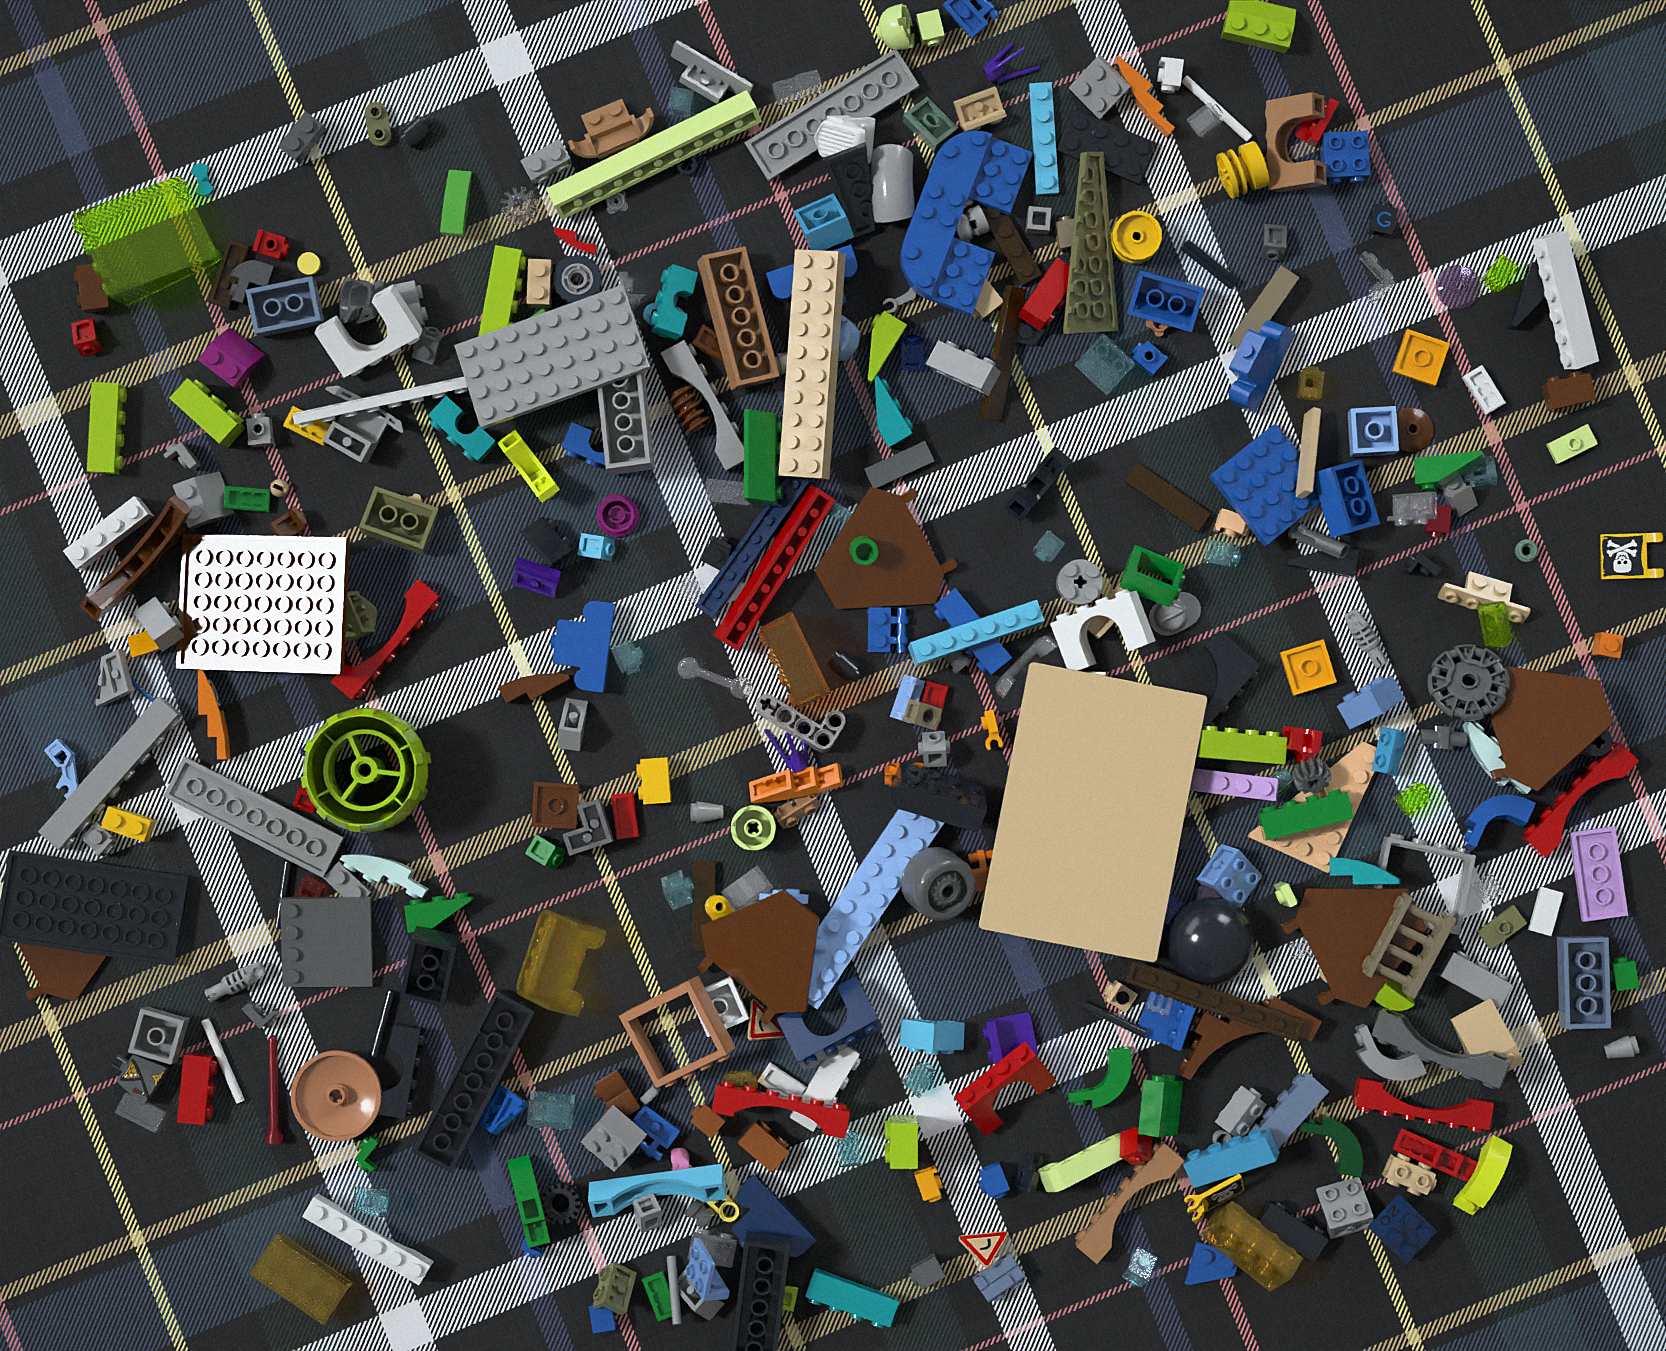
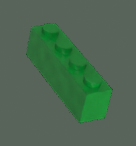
M1339 788L1327 791L1328 796L1320 798L1318 794L1305 797V802L1297 803V800L1284 802V807L1276 809L1275 805L1262 808V813H1258L1257 817L1263 840H1271L1353 819L1354 815L1348 792H1341Z

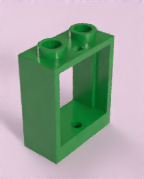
M1134 545L1127 560L1119 587L1128 589L1130 592L1137 591L1138 595L1170 607L1172 600L1177 601L1182 588L1180 587L1186 576L1182 574L1185 565ZM1139 567L1171 580L1172 583L1169 585L1137 572L1136 569Z

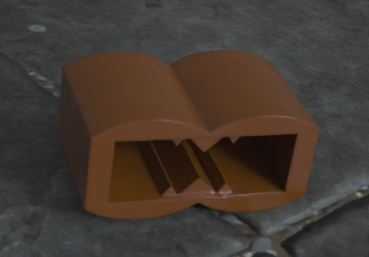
M618 1068L594 1082L596 1088L593 1091L599 1101L603 1099L607 1104L606 1112L614 1105L625 1116H628L641 1108V1104Z

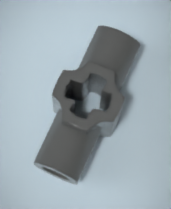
M1434 726V730L1421 729L1420 744H1433L1434 749L1453 750V746L1466 747L1467 732L1454 731L1455 727Z

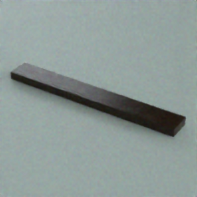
M1134 960L1126 979L1128 983L1297 1043L1305 1023L1301 1019Z

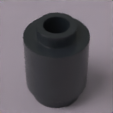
M417 115L402 129L403 132L400 134V137L409 147L413 148L415 145L418 146L433 132L430 129L433 125L425 116L420 118Z
M840 650L827 663L831 666L830 669L845 682L849 679L853 682L861 672L858 669L860 664L846 652L842 653Z

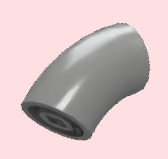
M885 144L875 148L871 154V196L875 222H892L912 217L916 210L913 190L914 158L909 149L903 146Z

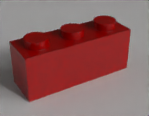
M1057 257L1022 308L1018 317L1041 331L1044 325L1049 327L1056 316L1053 314V311L1056 307L1061 309L1066 301L1064 295L1068 288L1070 265Z
M196 1053L184 1055L177 1123L205 1125L212 1119L213 1106H210L216 1089V1085L213 1084V1075H216L218 1068L215 1055Z

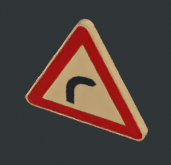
M753 999L750 1003L747 1038L750 1041L785 1038L782 1028L774 1019L769 1021L768 1024H764L760 1020L766 1010Z
M1008 1232L959 1236V1241L985 1268H990L1006 1241Z

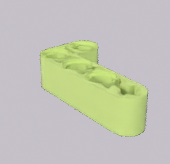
M1120 1133L1107 1137L1061 1162L1051 1163L1037 1170V1172H1040L1039 1176L1046 1192H1058L1121 1160L1122 1158L1119 1157Z

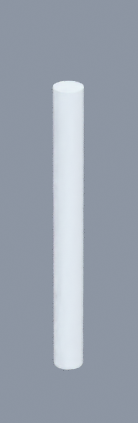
M1188 75L1181 81L1246 142L1253 136Z
M210 1018L201 1021L236 1104L244 1101L243 1094Z

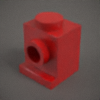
M259 229L253 251L256 254L282 262L283 257H287L290 244H288L289 240L285 237ZM274 241V248H268L269 242Z

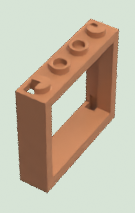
M699 976L619 1015L656 1088L665 1085L667 1088L678 1082L676 1078L680 1076L686 1079L695 1074L694 1070L697 1068L703 1071L713 1065L712 1061L717 1059L718 1062L729 1058L728 1053L736 1048ZM688 992L717 1051L666 1074L637 1017Z

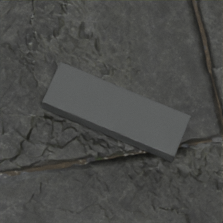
M924 441L864 470L872 487L879 488L933 463L934 459Z

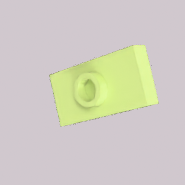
M1587 424L1546 445L1555 463L1558 464L1598 443Z
M1279 882L1274 885L1276 889L1275 895L1280 904L1283 903L1287 907L1297 904L1289 884Z

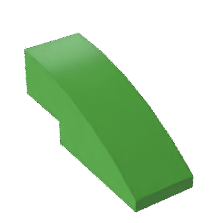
M449 170L441 218L440 233L442 235L465 237L472 176L470 171Z

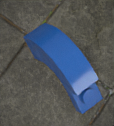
M1499 795L1482 802L1472 811L1464 823L1472 827V829L1468 827L1463 840L1466 842L1463 848L1470 851L1475 849L1486 824L1492 820L1503 819L1523 827L1528 822L1536 803L1516 795Z

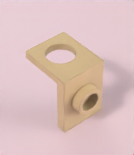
M1117 980L1113 983L1110 982L1103 992L1105 994L1103 998L1105 1001L1127 1013L1138 996L1137 993ZM1121 991H1125L1129 995V1000L1126 1004H1119L1116 1000V995Z

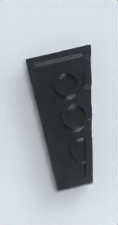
M866 142L823 158L843 211L848 218L854 238L875 230Z

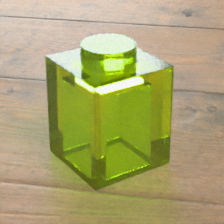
M1501 254L1481 279L1485 281L1484 285L1488 289L1499 292L1506 286L1519 267Z
M1418 782L1411 783L1392 797L1405 816L1412 815L1431 801L1428 796L1430 792L1423 783L1419 784Z

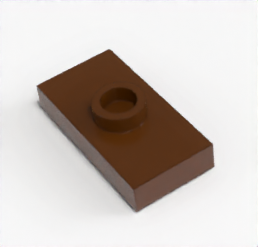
M703 324L694 338L692 346L724 364L716 332Z

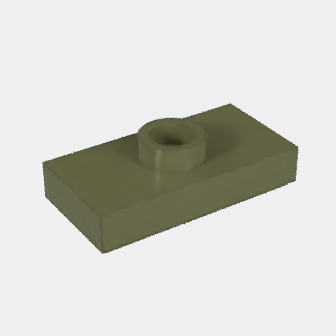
M1511 905L1477 930V933L1487 947L1492 950L1526 925L1527 922L1516 907Z

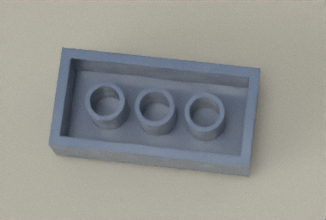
M1557 937L1559 1027L1564 1029L1611 1028L1609 937Z

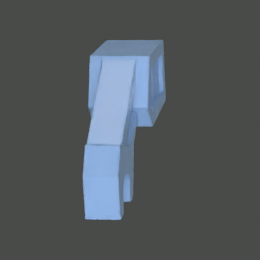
M56 739L44 751L57 767H62L63 775L56 787L62 789L63 786H68L69 791L64 795L67 799L80 785L77 777L75 753L61 739ZM63 751L66 753L65 755L67 756L66 760L64 761V764L63 761H61L57 757Z

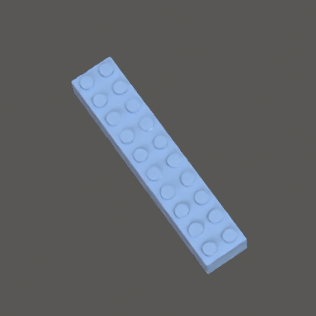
M900 809L894 814L818 927L808 1003L814 1008L818 1009L900 889L902 874L907 863L917 853L928 848L944 824L943 822Z

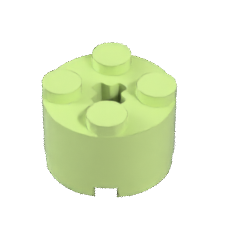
M749 805L740 809L734 815L731 822V834L734 841L746 850H760L766 847L773 840L776 833V822L769 810L759 805ZM749 822L752 824L757 822L759 824L757 827L759 829L758 833L755 831L750 833L748 831L750 829L748 826Z

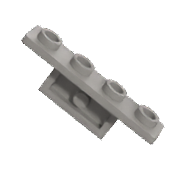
M678 40L675 42L671 57L688 66L680 77V83L716 104L719 103L727 90L736 95L746 90L749 95L751 94L753 84L745 78L736 75L726 67L690 48V46Z

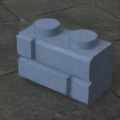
M1008 1252L992 1263L990 1268H985L973 1277V1281L988 1302L992 1300L997 1302L1006 1295L1004 1293L1011 1287L1016 1289L1024 1283L1023 1278L1026 1276L1012 1254Z

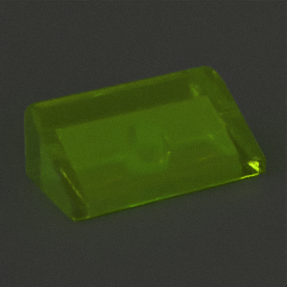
M1505 601L1478 605L1477 609L1485 646L1505 648L1512 641Z

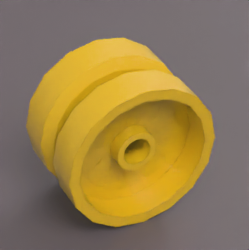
M1131 211L1124 214L1116 222L1110 235L1113 253L1122 262L1130 265L1142 264L1148 261L1156 253L1162 240V230L1158 221L1151 214L1143 211ZM1133 235L1134 237L1138 235L1140 239L1134 240Z

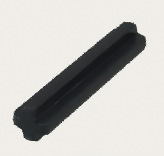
M1187 240L1182 245L1181 250L1226 287L1232 289L1236 285L1238 279L1193 242Z

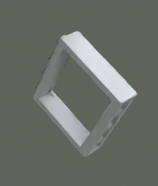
M1391 833L1390 837H1384L1378 867L1384 870L1387 867L1391 845L1463 860L1452 916L1457 920L1450 931L1451 934L1460 935L1476 856L1470 855V850L1457 847L1456 851L1448 850V845L1435 843L1434 847L1428 846L1426 841L1413 838L1412 842L1404 841V836ZM1374 884L1373 888H1382L1383 884ZM1423 920L1428 929H1434L1433 924Z

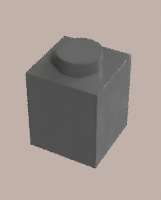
M935 1254L911 1266L912 1273L909 1274L914 1285L917 1286L919 1284L921 1289L946 1277Z

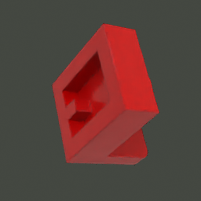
M93 318L71 323L74 346L81 356H90L102 352V346L98 341L96 322Z

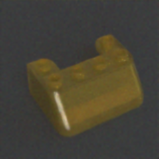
M543 910L539 915L517 981L516 990L518 995L550 1011L579 1017L584 1001L581 993L573 989L578 980L587 948L599 949L605 941L607 931L564 914Z

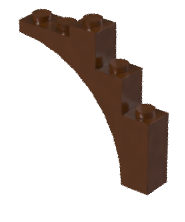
M176 495L172 496L145 536L109 575L85 595L80 607L97 622L133 593L138 581L157 566L161 556L180 541L185 531L183 526L192 509Z
M1270 995L1269 999L1265 998L1261 1005L1305 1021L1300 1037L1309 1041L1313 1040L1322 1023L1319 1019ZM1202 1010L1201 1014L1197 1013L1192 1021L1194 1026L1192 1030L1200 1035L1191 1042L1189 1049L1192 1051L1188 1058L1184 1057L1179 1066L1180 1074L1191 1080L1199 1066L1209 1055L1225 1043L1244 1035L1266 1031L1230 1018L1225 1022Z

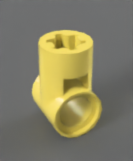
M727 1194L721 1206L716 1203L718 1200L706 1202L726 1222L734 1221L740 1213L739 1203ZM726 1205L734 1206L736 1213L733 1216H728L724 1213Z

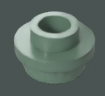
M1525 539L1518 542L1515 547V554L1519 560L1529 562L1536 558L1538 548L1532 540ZM1523 547L1529 548L1528 555L1523 554Z

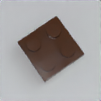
M534 782L531 827L577 829L579 784Z

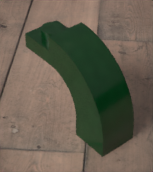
M1321 1114L1320 1123H1317L1318 1119L1306 1117L1296 1128L1301 1132L1330 1137L1337 1148L1335 1171L1342 1175L1362 1176L1363 1155L1360 1144L1355 1135L1344 1124L1330 1116Z

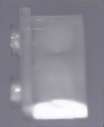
M1436 492L1393 495V516H1387V521L1395 522V526L1409 525V521H1415V524H1428V520L1437 519Z

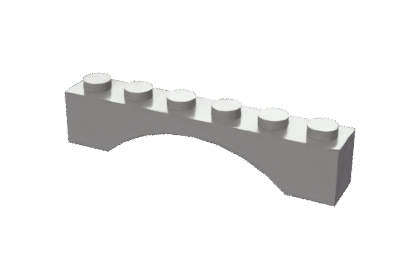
M683 340L661 352L672 375L694 386L710 405L717 427L715 453L725 471L728 472L743 464L744 441L740 442L737 436L740 431L734 421L729 422L726 415L730 413L724 402L719 404L715 397L719 393L713 382L708 384L704 376L708 375L703 364H697L694 356L697 354L692 344L687 345Z

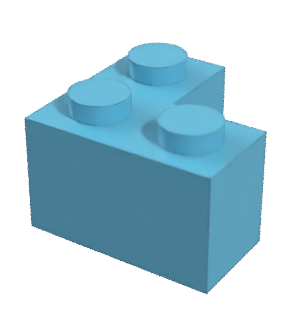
M901 1019L900 1046L909 1047L910 1052H922L923 1049L925 1054L938 1055L939 1051L943 1054H954V1050H963L965 1023L950 1020Z

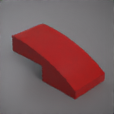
M554 227L553 232L563 243L583 254L593 257L597 256V245L577 241L578 234L575 231Z

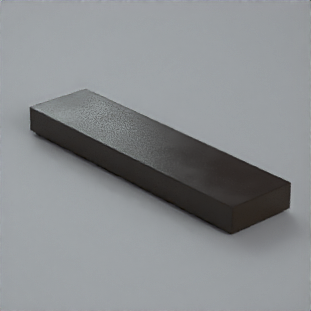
M1139 463L1134 466L1124 481L1196 532H1199L1211 514Z
M693 860L692 951H705L700 926L712 921L705 910V903L710 896L715 895V861Z

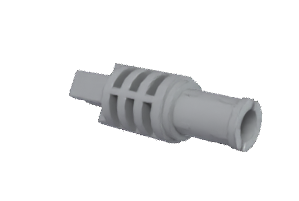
M1353 609L1345 614L1344 617L1352 636L1361 651L1367 652L1375 665L1374 667L1378 668L1381 666V663L1382 665L1387 663L1388 660L1378 646L1379 639L1368 621L1364 619L1357 609Z
M260 961L244 966L223 977L222 982L206 989L205 995L206 997L210 996L208 1000L211 1003L226 994L233 995L252 985L263 977L266 971Z

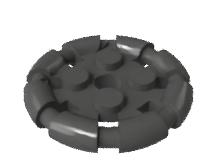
M1474 644L1454 646V649L1441 653L1431 666L1432 672L1428 674L1427 679L1428 691L1430 696L1434 697L1435 705L1450 717L1454 715L1464 721H1475L1484 719L1485 715L1489 713L1492 715L1501 708L1507 699L1505 696L1506 692L1510 690V676L1508 669L1502 665L1503 661L1493 651L1487 648H1478ZM1473 656L1480 657L1481 660L1477 661L1472 658ZM1458 657L1461 662L1455 664L1452 659ZM1494 668L1496 672L1490 675L1487 669ZM1448 672L1446 677L1440 676V673ZM1465 677H1472L1475 680V684L1466 686L1462 680ZM1491 685L1498 688L1497 692L1490 691ZM1447 689L1448 695L1443 696L1441 691ZM1484 700L1486 705L1480 708L1478 704ZM1457 702L1466 704L1465 708L1456 707Z

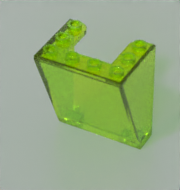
M180 175L72 214L75 222H72L76 233L78 235L81 234L85 241L82 243V246L87 255L91 254L94 260L92 267L97 275L102 276L104 281L101 284L107 296L110 295L118 303L121 302L128 306L222 259L219 250L215 249L212 238L208 235L191 200L192 197L188 193L189 188Z

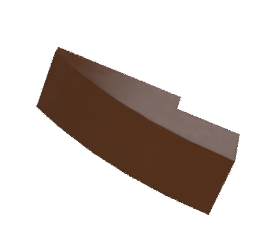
M537 674L510 681L499 686L498 689L506 703H510L525 694L528 695L530 700H534L572 678L568 674Z

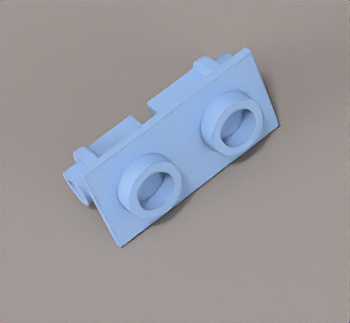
M904 674L890 717L903 721L909 699L919 701L925 681Z

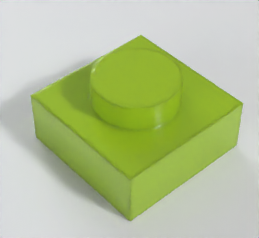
M786 1285L783 1310L794 1312L798 1292L797 1287Z

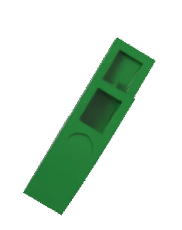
M529 1155L507 1160L528 1249L550 1243Z

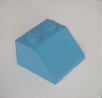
M834 193L793 211L811 250L826 251L828 248L844 243L854 237L848 218Z

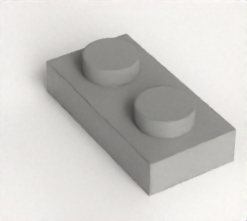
M340 861L323 877L343 897H368L372 893Z

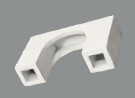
M394 284L376 293L372 299V303L387 326V337L380 343L364 345L355 341L337 316L317 327L315 331L317 338L344 378L350 374L351 376L359 374L363 367L368 364L370 366L376 365L382 360L381 357L387 354L389 356L394 355L401 350V346L405 344L412 345L420 339L422 327Z
M1128 589L1115 593L1116 598L1109 600L1107 596L1095 601L1096 606L1089 608L1087 604L1076 608V614L1069 615V612L1056 616L1057 621L1050 623L1067 669L1078 671L1096 664L1088 643L1087 629L1091 620L1097 615L1109 617L1118 625L1128 651L1156 641L1137 591L1129 593Z

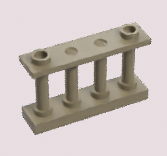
M1403 892L1402 896L1397 897L1394 903L1395 909L1371 955L1365 958L1362 964V971L1370 978L1374 971L1402 984L1401 990L1407 996L1415 999L1457 919L1445 911L1438 916L1411 904L1413 897ZM1406 911L1433 924L1434 929L1431 935L1425 936L1401 924L1400 922ZM1397 931L1423 944L1424 948L1420 955L1415 956L1390 944L1395 932ZM1386 951L1411 963L1413 969L1410 974L1405 976L1380 964L1379 962L1384 952Z

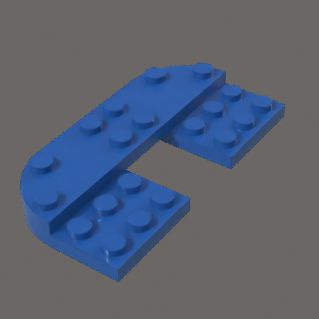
M984 131L960 133L949 139L940 148L931 167L900 253L901 270L908 281V285L918 295L969 316L973 314L995 253L953 237L967 199L1010 215L1033 154L1031 151L991 137L992 133Z

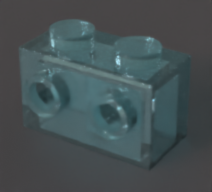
M530 1090L527 1125H532L535 1128L552 1127L557 1130H572L575 1095Z

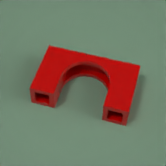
M1024 1041L954 1096V1098L968 1117L987 1137L1003 1124V1121L993 1109V1102L997 1094L1004 1087L1016 1081H1026L1040 1095L1057 1081Z

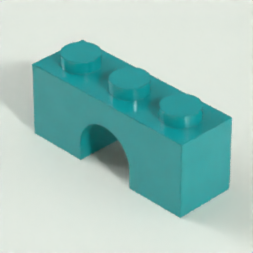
M674 264L663 271L661 276L662 290H659L655 303L658 304L657 310L653 312L650 324L653 325L651 332L674 340L683 335L688 314L682 313L675 308L673 298L674 296H680L687 299L693 294L698 272Z
M445 396L428 415L432 419L430 424L439 432L443 429L449 434L446 439L455 447L460 444L465 449L463 454L470 461L473 462L476 459L480 463L498 443L480 426L471 434L460 433L458 422L465 413Z

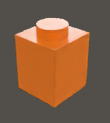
M1604 632L1595 633L1591 655L1611 659L1620 658L1624 636Z

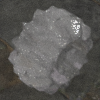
M514 187L513 195L509 192L505 193L509 200H501V203L506 206L501 211L503 214L508 213L506 216L507 221L514 218V225H518L520 219L524 225H527V217L532 221L535 219L531 212H539V209L534 207L539 201L538 199H532L534 196L532 191L526 194L525 187H522L520 193ZM520 202L522 204L524 202V209L520 210L518 208L517 211L516 203Z

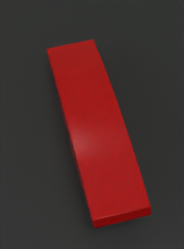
M1402 1128L1393 1146V1149L1466 1182L1470 1180L1478 1164L1477 1161Z

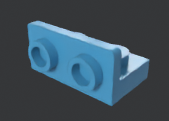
M1381 727L1372 771L1397 777L1407 733L1397 729Z

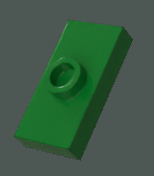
M233 486L224 487L223 509L269 512L270 490Z
M662 1270L642 1278L658 1322L672 1317L670 1288L664 1271Z

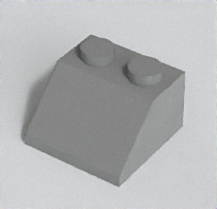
M220 472L193 477L173 485L176 496L192 509L186 520L189 528L196 529L236 514L233 509H223L225 484Z

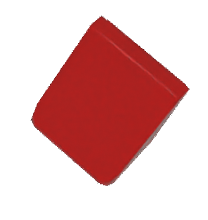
M301 783L293 806L314 814L316 807L311 802L306 788H303Z

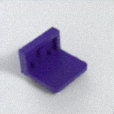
M1027 1012L986 1020L987 1026L982 1027L985 1040H990L991 1049H987L989 1062L998 1063L1024 1041L1036 1055L1038 1054L1031 1016Z

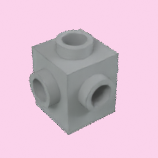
M944 731L922 732V742H918L919 755H923L924 767L947 766L946 754L950 753V740H945Z

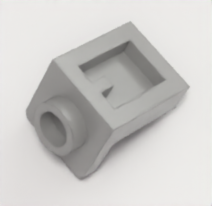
M183 442L172 443L166 448L167 452L163 454L168 460H172L179 454L178 460L184 468L189 467V469L196 470L201 466L190 448Z
M96 821L81 839L95 851L94 854L97 856H103L104 854L107 856L116 847L114 843L118 839L108 830L101 828L102 824Z

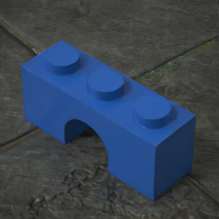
M571 423L562 444V448L566 450L565 455L575 459L581 456L587 459L585 463L598 468L599 464L605 466L604 452L598 453L591 448V439L594 432Z

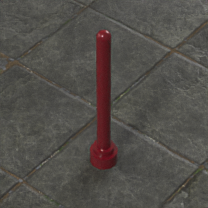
M271 1035L268 1038L270 1130L265 1135L266 1144L284 1143V1134H281V1129H279L277 1037Z

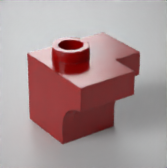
M1284 726L1282 737L1287 738V750L1294 754L1295 762L1301 763V760L1307 761L1310 757L1313 760L1314 753L1319 754L1323 732Z

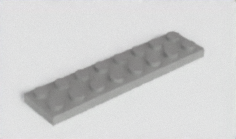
M893 49L745 142V145L769 182L818 151L814 135L821 123L827 120V116L873 117L918 89L919 84L899 52Z
M183 756L163 797L321 877L326 875L345 838L186 756Z

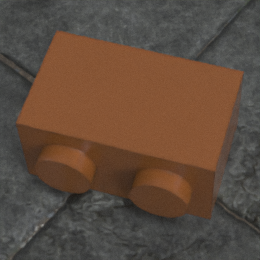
M756 1120L738 1140V1144L772 1173L789 1154V1143L781 1136L776 1138L771 1133L772 1128L764 1121L759 1123Z

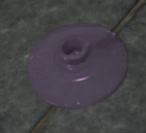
M1450 266L1444 269L1437 278L1436 294L1439 300L1451 309L1458 310L1471 306L1480 294V280L1477 274L1467 266ZM1457 282H1461L1463 284L1462 290L1457 289Z

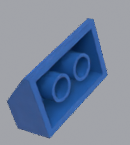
M1139 268L1127 314L1192 332L1205 288Z

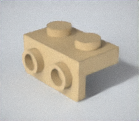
M995 86L953 102L960 125L964 131H977L981 129L982 125L999 123L1003 117L1007 116Z

